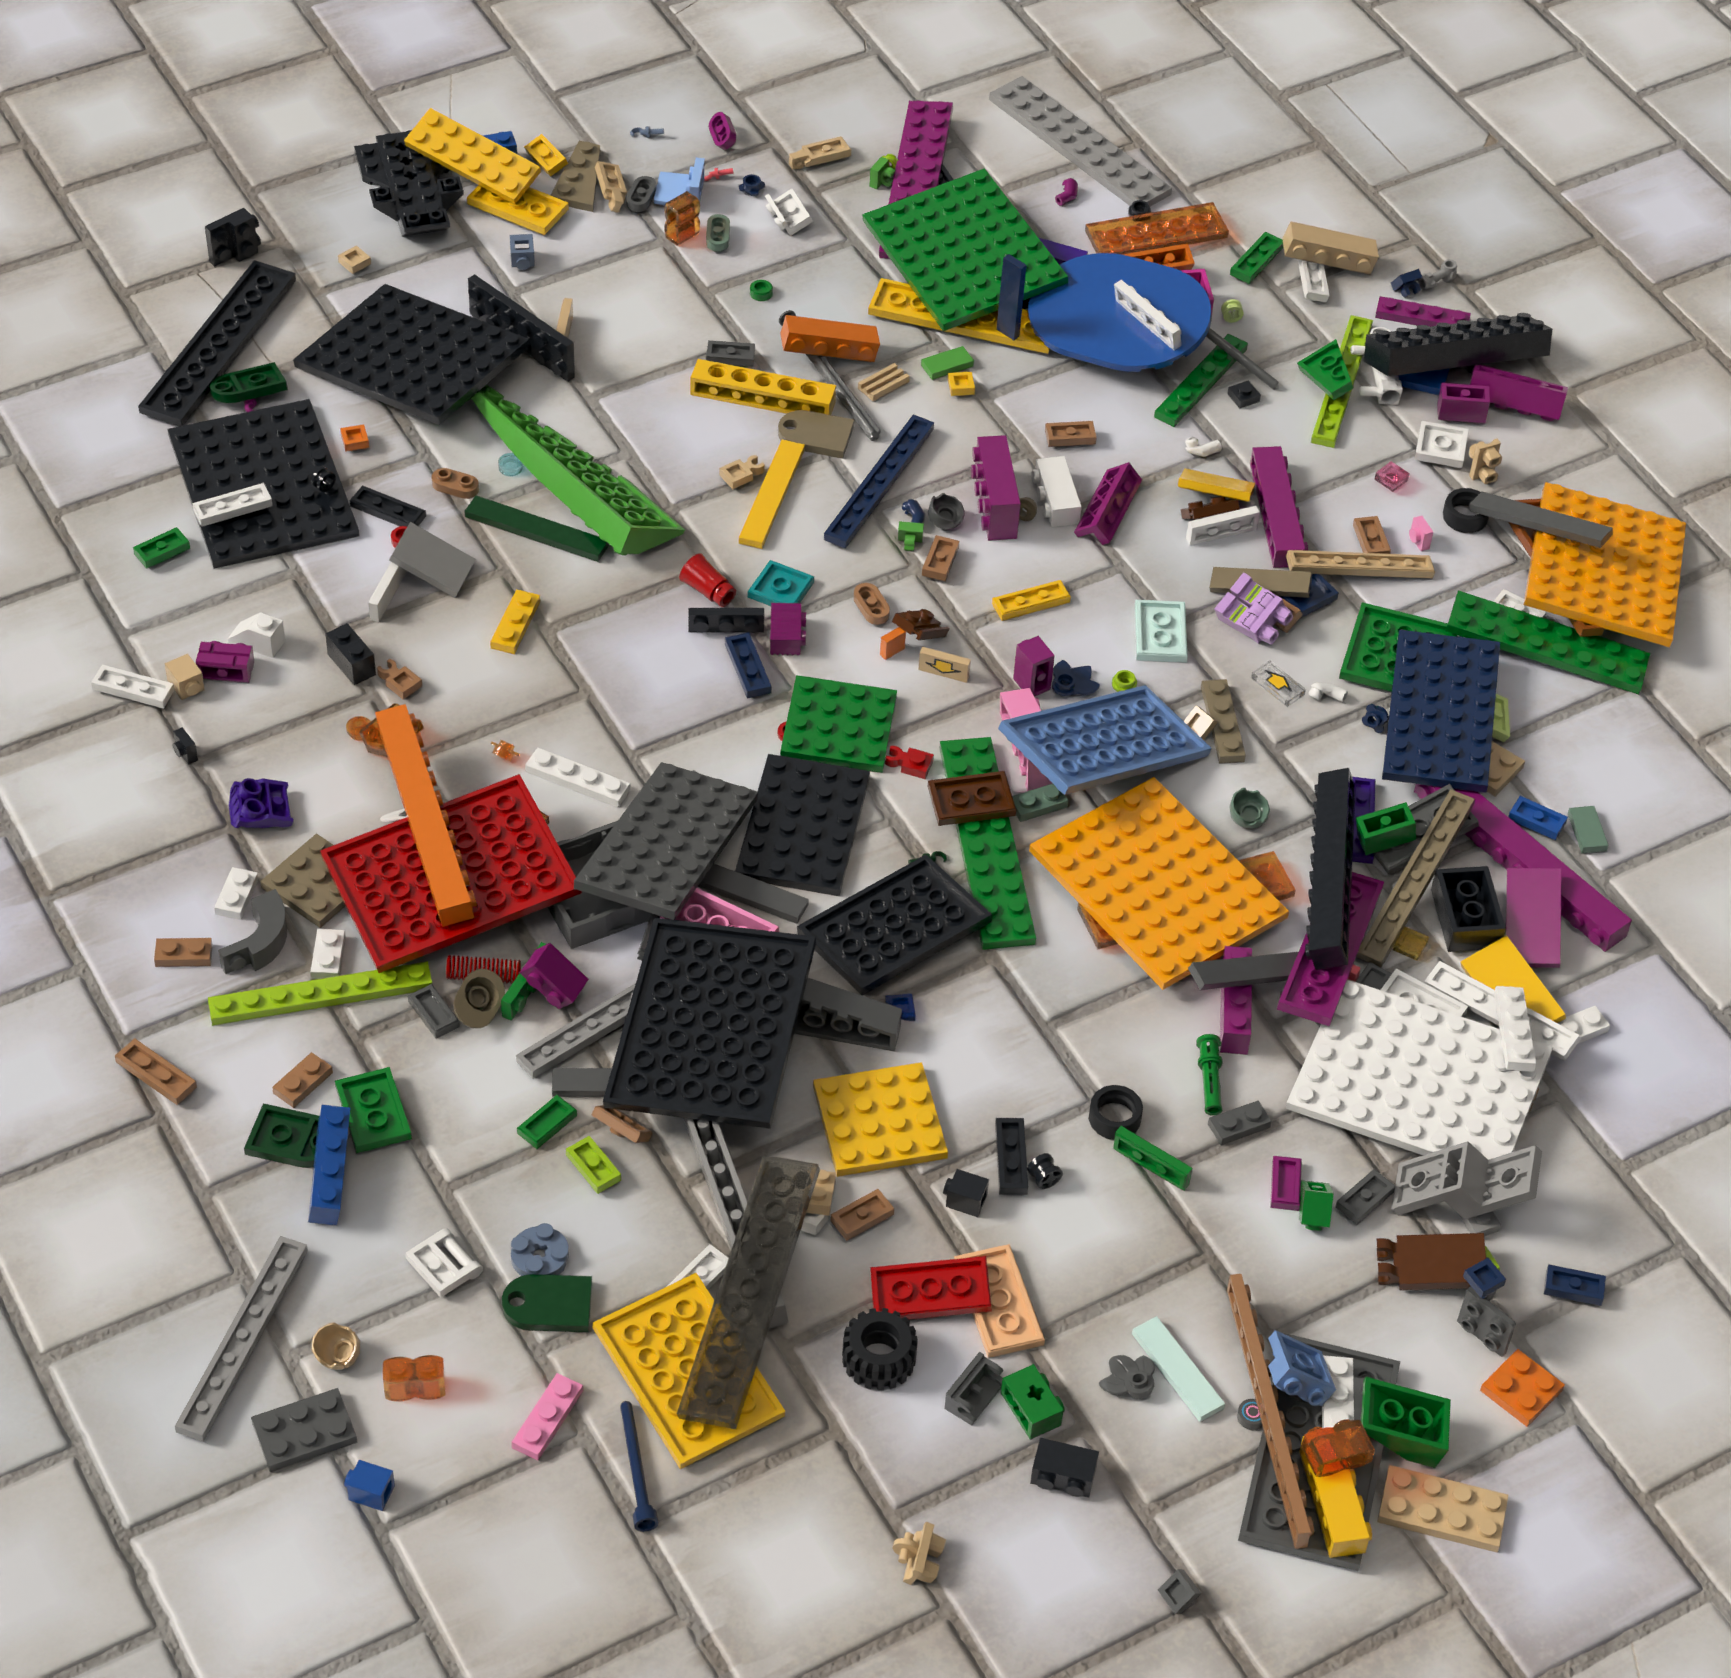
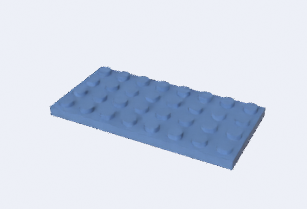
M1146 685L1003 720L998 728L1006 736L1007 740L1013 743L1064 795L1207 757L1212 749Z

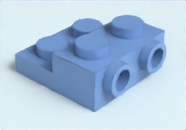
M1275 1330L1268 1338L1275 1357L1268 1365L1274 1385L1288 1395H1298L1302 1400L1309 1402L1313 1406H1323L1336 1391L1322 1351Z

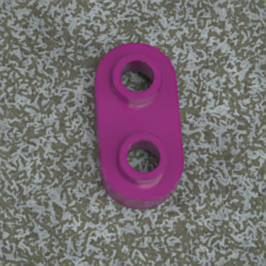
M717 112L710 119L709 131L715 145L723 150H727L736 142V131L730 117L723 112Z

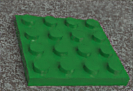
M1362 602L1340 670L1339 679L1392 692L1399 630L1456 637L1457 635L1445 631L1448 623Z
M796 675L780 756L883 773L897 690Z

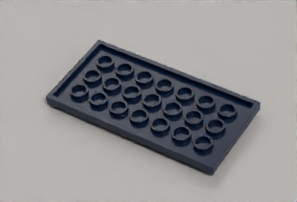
M1399 630L1382 780L1444 787L1450 784L1453 789L1487 793L1500 642Z

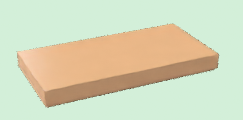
M1010 1244L954 1256V1259L986 1256L992 1312L972 1313L987 1357L991 1358L1044 1346L1045 1339Z

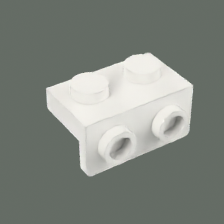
M790 189L774 201L769 194L765 195L769 202L765 206L772 217L778 216L774 220L781 231L786 229L789 235L792 236L813 222L793 189Z

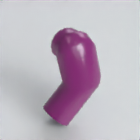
M1073 178L1064 180L1062 183L1064 185V192L1055 196V201L1059 206L1077 197L1078 183Z

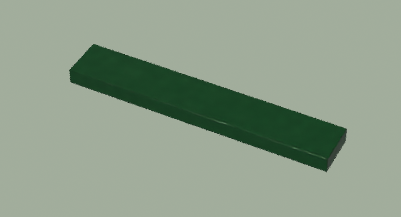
M475 495L465 509L466 518L599 562L609 547V543L601 540L599 536Z

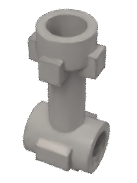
M1448 259L1441 264V270L1433 274L1430 272L1422 274V278L1418 280L1421 289H1432L1439 280L1452 282L1456 278L1457 263L1454 260Z

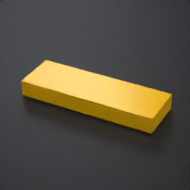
M1058 580L992 598V605L1001 621L1070 603L1071 596L1062 581Z

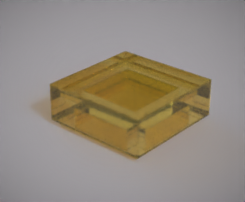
M1404 927L1393 947V951L1418 961L1428 944L1429 937Z

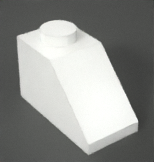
M258 613L241 621L229 636L228 642L231 644L244 643L251 645L254 652L273 658L285 642L283 620Z

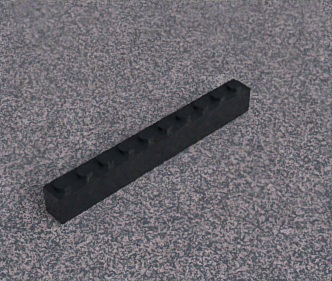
M1349 768L1318 773V784L1314 785L1317 801L1313 802L1316 818L1312 820L1315 835L1311 837L1314 853L1310 855L1313 871L1309 872L1312 889L1308 890L1311 907L1307 908L1310 925L1306 926L1309 944H1305L1307 959L1313 961L1316 970L1348 965L1356 786Z

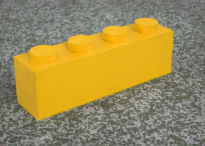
M1338 1431L1303 1436L1299 1453L1329 1558L1366 1553L1368 1542L1372 1540V1529L1370 1523L1365 1522L1363 1517L1364 1502L1362 1496L1356 1493V1475L1354 1469H1349L1348 1466L1349 1454L1346 1443L1341 1442Z

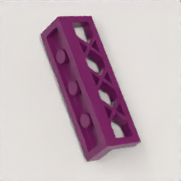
M1129 462L1106 470L1074 531L1077 537L1093 533L1102 545L1111 542L1142 482L1141 477Z

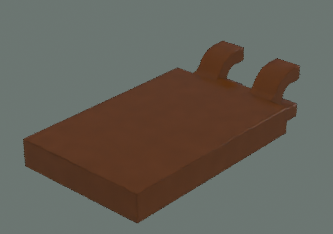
M1484 1233L1396 1235L1397 1243L1386 1238H1376L1377 1261L1389 1259L1394 1261V1265L1384 1262L1378 1263V1285L1399 1283V1290L1468 1289L1470 1285L1463 1277L1465 1270L1486 1259Z

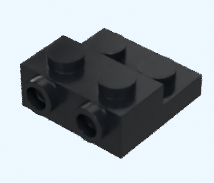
M242 208L205 226L209 262L214 267L233 257L240 262L258 253L261 239L256 233L259 222L254 214L251 215L245 208Z

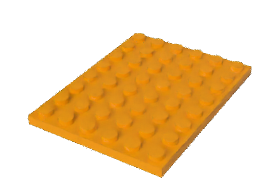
M1545 482L1540 508L1612 527L1613 535L1599 548L1536 530L1523 605L1670 647L1674 634L1686 522L1676 518L1661 516L1652 511L1637 509L1628 504L1613 502L1607 498L1592 496L1583 491L1568 489L1559 484Z
M1155 777L1030 844L1029 852L1162 990L1190 975L1188 967L1192 962L1216 960L1223 956L1225 946L1239 947L1284 921L1289 915V910Z

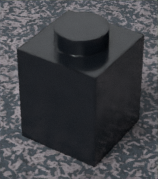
M956 1169L953 1179L948 1178L943 1189V1194L947 1195L946 1207L978 1217L988 1195L989 1179Z

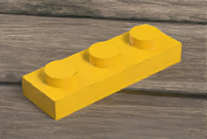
M516 589L490 641L491 649L511 654L516 653L540 604V595Z

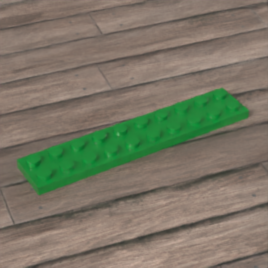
M991 737L940 741L939 748L946 778L999 772ZM1009 817L956 824L970 894L992 914V922L978 929L982 950L1036 945L1035 930Z

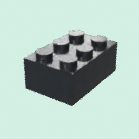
M1489 867L1436 869L1431 892L1447 951L1481 950L1503 938L1506 927Z

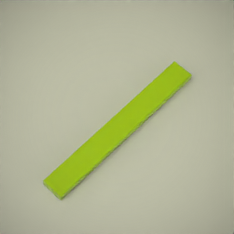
M1350 315L1340 351L1354 386L1363 355H1352L1350 349L1352 345L1365 346L1366 334H1370L1373 320ZM1352 390L1335 400L1325 394L1312 434L1311 443L1334 448Z

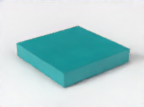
M769 560L747 591V598L771 606V603H800L814 584L815 576Z

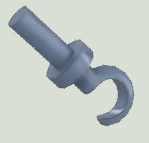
M646 126L645 129L636 127L630 131V135L634 137V133L640 132L641 135H646V138H648L652 134H664V128L650 129V126Z

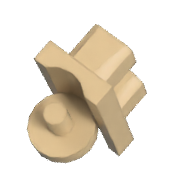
M1494 439L1489 444L1480 441L1470 447L1469 455L1473 461L1469 476L1472 480L1480 478L1484 484L1497 481L1498 473L1495 471V467L1502 461V456L1499 453L1501 442L1498 439Z
M925 1522L922 1531H917L914 1535L906 1532L904 1538H898L893 1543L892 1549L899 1555L898 1561L902 1564L907 1563L903 1582L911 1585L916 1579L932 1583L938 1575L939 1564L931 1562L926 1558L927 1554L938 1558L942 1554L946 1539L933 1533L934 1524Z

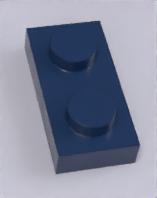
M1548 1264L1544 1295L1602 1306L1606 1276Z

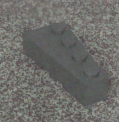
M808 978L794 1034L895 1052L901 1027L902 1009Z

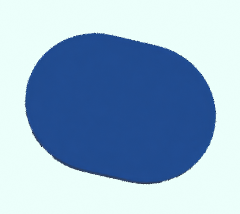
M1114 253L1083 255L1060 264L1061 268L1068 275V283L1031 297L1028 305L1032 330L1044 342L1045 346L1067 357L1127 372H1141V369L1154 367L1155 369H1160L1172 365L1173 361L1183 356L1187 357L1205 339L1212 319L1209 297L1204 288L1193 277L1178 269ZM1122 280L1128 286H1132L1141 297L1148 299L1154 308L1162 311L1168 320L1176 323L1182 333L1181 347L1176 350L1170 348L1116 301L1114 284Z

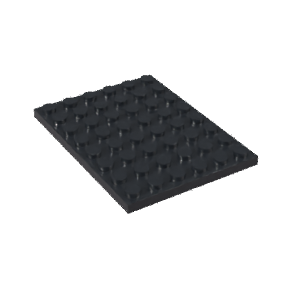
M384 284L295 357L293 362L294 366L298 369L441 425L530 347V342L528 338Z
M310 399L167 429L191 504L264 483L272 498L273 506L206 526L201 527L197 519L213 569L359 536V528ZM320 467H326L336 475L335 484L327 492H321L311 483L314 472Z
M654 918L603 1098L604 1108L771 1129L816 947V936Z

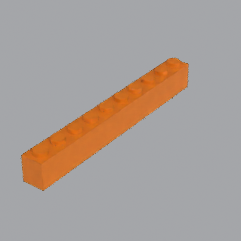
M406 704L375 712L379 732L442 927L474 918L472 907L477 906L473 890L467 891L466 886H469L470 882L466 870H460L459 866L463 865L459 849L455 851L453 849V846L457 845L453 830L447 831L446 826L450 825L446 810L441 811L440 806H443L440 791H434L433 788L437 786L433 770H427V767H430L428 754L426 751L421 752L420 749L424 747L421 733H415L414 729L418 728L414 713H408Z

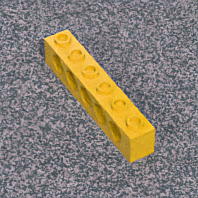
M697 359L690 377V395L786 414L792 411L806 410L831 415L836 403V385Z

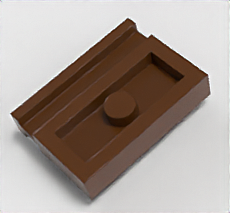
M1223 496L1210 498L1211 503L1203 504L1202 501L1188 503V508L1181 509L1182 519L1203 518L1239 510L1238 500H1227Z
M926 609L895 613L892 620L894 624L910 635L916 634L917 640L943 638L947 636L950 629L948 627H941V622L935 619L934 614Z

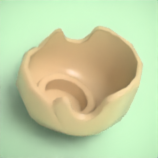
M332 1322L318 1329L312 1338L311 1350L315 1358L323 1366L333 1370H343L353 1365L359 1356L360 1340L351 1328Z

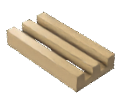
M894 363L858 382V389L869 399L875 401L908 383L910 376L907 373L904 374V370L901 368L897 369L898 365Z

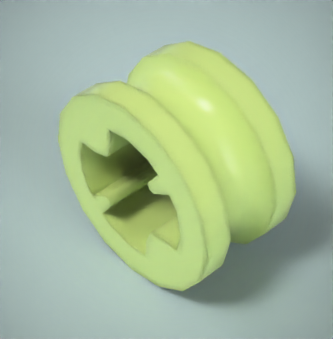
M1230 299L1221 306L1225 321L1233 323L1243 317L1244 312L1240 301Z

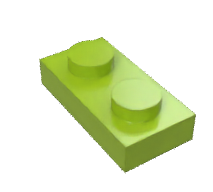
M590 1136L566 1148L568 1159L597 1194L621 1181V1173Z

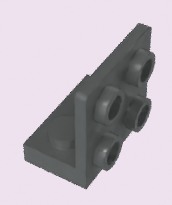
M1470 1286L1466 1291L1457 1322L1461 1324L1465 1331L1472 1333L1480 1339L1489 1350L1495 1351L1503 1357L1507 1353L1516 1322L1490 1302L1496 1291L1482 1299Z

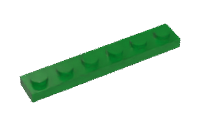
M1227 334L1224 337L1227 342L1244 354L1246 352L1247 342L1231 334ZM1216 346L1155 410L1154 418L1175 427L1230 369L1236 360Z

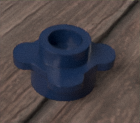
M754 174L746 175L743 178V184L739 185L740 191H745L751 196L758 195L760 189L765 188V183L761 181L759 176Z
M1369 704L1366 707V715L1362 717V723L1373 728L1376 733H1381L1384 731L1383 725L1388 722V713L1381 706Z

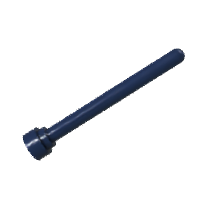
M623 1401L620 1409L637 1503L633 1513L634 1528L640 1532L651 1531L659 1524L657 1511L653 1509L652 1505H649L632 1404L629 1401Z

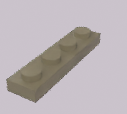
M1227 679L1202 681L1201 691L1206 712L1218 722L1211 732L1219 764L1245 762L1246 754Z

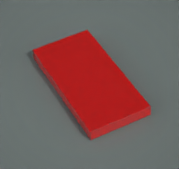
M986 1256L870 1267L873 1308H876V1311H882V1308H887L889 1313L893 1314L894 1311L900 1313L901 1319L906 1317L908 1320L992 1312Z

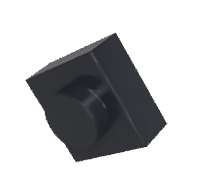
M1249 380L1228 387V395L1239 409L1260 402L1261 394Z
M181 727L173 731L175 742L172 746L176 755L179 758L183 757L188 765L198 761L195 742L184 728Z

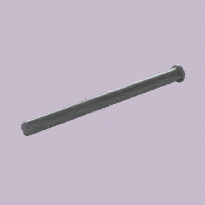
M788 310L782 313L779 317V324L783 326L786 315L796 316L794 311ZM806 354L827 384L836 385V396L870 440L878 439L881 430L826 357Z

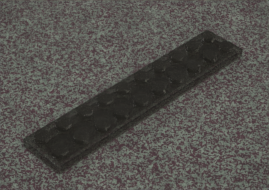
M763 1155L677 1411L679 1419L731 1429L737 1428L820 1172L818 1164Z

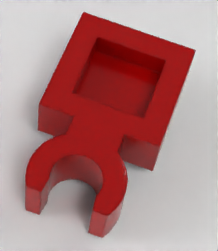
M890 746L889 755L891 756L886 755L885 765L889 767L901 766V773L926 779L934 760V754L910 747L906 753L897 746Z

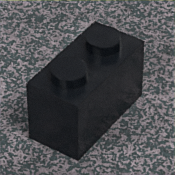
M348 623L325 633L327 654L353 685L376 675L374 653Z
M1040 1437L1030 1484L1037 1485L1046 1490L1055 1489L1067 1492L1075 1497H1090L1099 1451Z

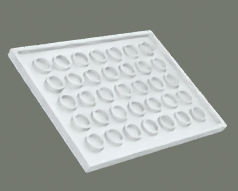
M1347 980L1330 1026L1320 1025L1287 1100L1286 1109L1420 1155H1426L1468 1141L1489 1160L1514 1151L1553 1047L1532 1040L1536 1059L1535 1071L1506 1070L1500 1029Z

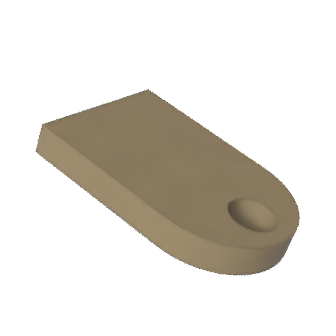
M806 410L792 411L780 419L778 436L780 441L783 439L805 444V452L843 459L854 428V419ZM786 427H794L795 429L790 430L786 429Z

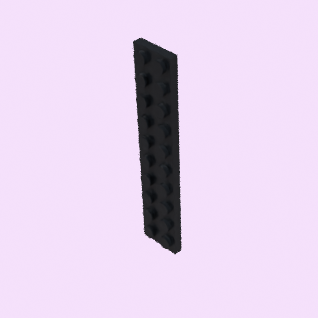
M254 260L139 404V413L177 426H183L210 392V384L217 377L224 374L294 284L296 273Z

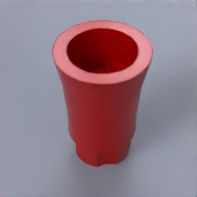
M702 553L692 556L681 569L680 581L703 594L711 602L725 607L734 599L737 590L730 584L727 578L711 565Z

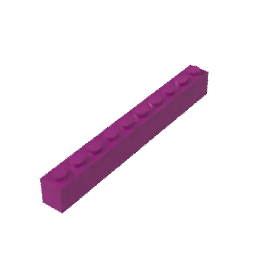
M1416 784L1414 792L1422 799L1442 787ZM1454 789L1456 792L1475 799V805L1471 812L1479 821V826L1465 833V835L1476 846L1482 848L1495 862L1501 864L1505 869L1561 868V916L1604 952L1627 937L1632 922L1631 918L1479 792Z

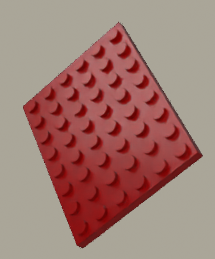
M520 774L455 798L440 806L441 811L446 810L450 825L446 826L447 831L453 830L457 845L453 846L454 851L459 849L463 865L459 866L460 870H466L470 885L466 886L467 891L473 890L477 906L472 907L474 914L472 919L442 927L407 817L320 850L322 859L378 973L582 893V891L574 889V879L576 876Z

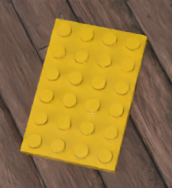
M697 1273L593 1322V1330L679 1469L785 1417L783 1406Z

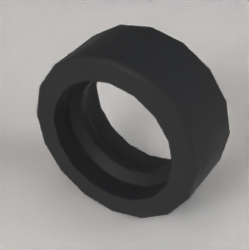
M1460 488L1449 493L1443 509V519L1446 524L1462 533H1474L1486 527L1489 516L1481 514L1464 515L1454 509V507L1460 505L1469 506L1481 492L1472 488Z
M1104 1086L1096 1091L1091 1098L1088 1119L1091 1127L1097 1134L1114 1140L1115 1133L1120 1126L1134 1134L1137 1132L1141 1125L1143 1104L1141 1098L1133 1090L1125 1086ZM1105 1104H1122L1132 1112V1117L1121 1122L1110 1121L1101 1115L1099 1109Z

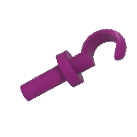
M255 398L244 401L246 412L256 411L252 410L257 404Z

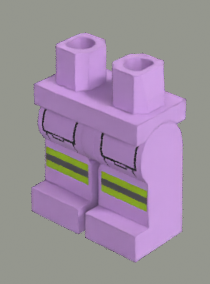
M1244 572L1231 587V593L1227 592L1214 608L1220 621L1252 638L1258 644L1261 640L1273 644L1279 635L1278 630L1273 628V625L1278 621L1286 626L1293 619L1292 612L1284 605L1282 598L1261 587Z

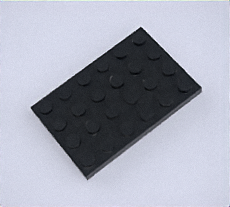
M768 754L758 788V800L751 812L735 872L771 885L840 896L870 780V771Z
M924 855L798 925L797 934L816 936L815 951L863 996L991 923L992 914L932 859Z

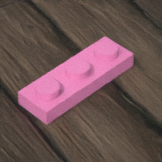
M556 1373L511 1442L512 1449L535 1460H539L581 1396L583 1385Z

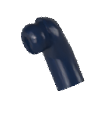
M909 499L902 504V510L905 511V514L912 515L911 522H924L925 512L918 501Z

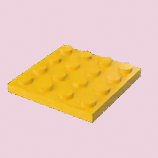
M922 1062L813 1080V1089L837 1177L948 1159V1150Z

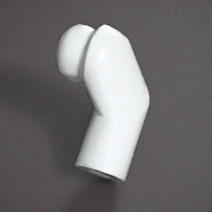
M1190 437L1185 441L1187 452L1201 457H1206L1222 450L1219 440H1214L1204 445L1198 444V438Z
M1315 682L1310 686L1312 688L1309 691V696L1320 700L1322 695L1325 694L1343 702L1348 691L1332 683Z

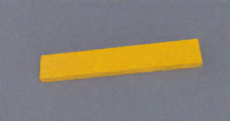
M781 440L739 535V544L763 548L803 456L805 444Z

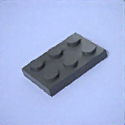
M338 1388L251 1417L252 1425L270 1472L357 1443L356 1433Z

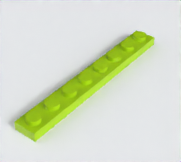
M427 961L397 966L378 973L377 970L212 996L208 997L213 1026L414 993L431 985L432 979Z

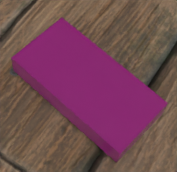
M1273 1156L1270 1208L1299 1211L1302 1159Z

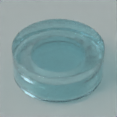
M507 453L499 458L498 467L503 475L515 476L523 470V463L514 453Z

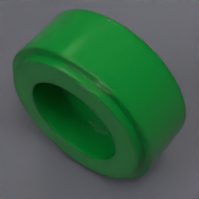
M756 280L751 283L750 296L752 299L767 301L772 297L773 286L769 281Z

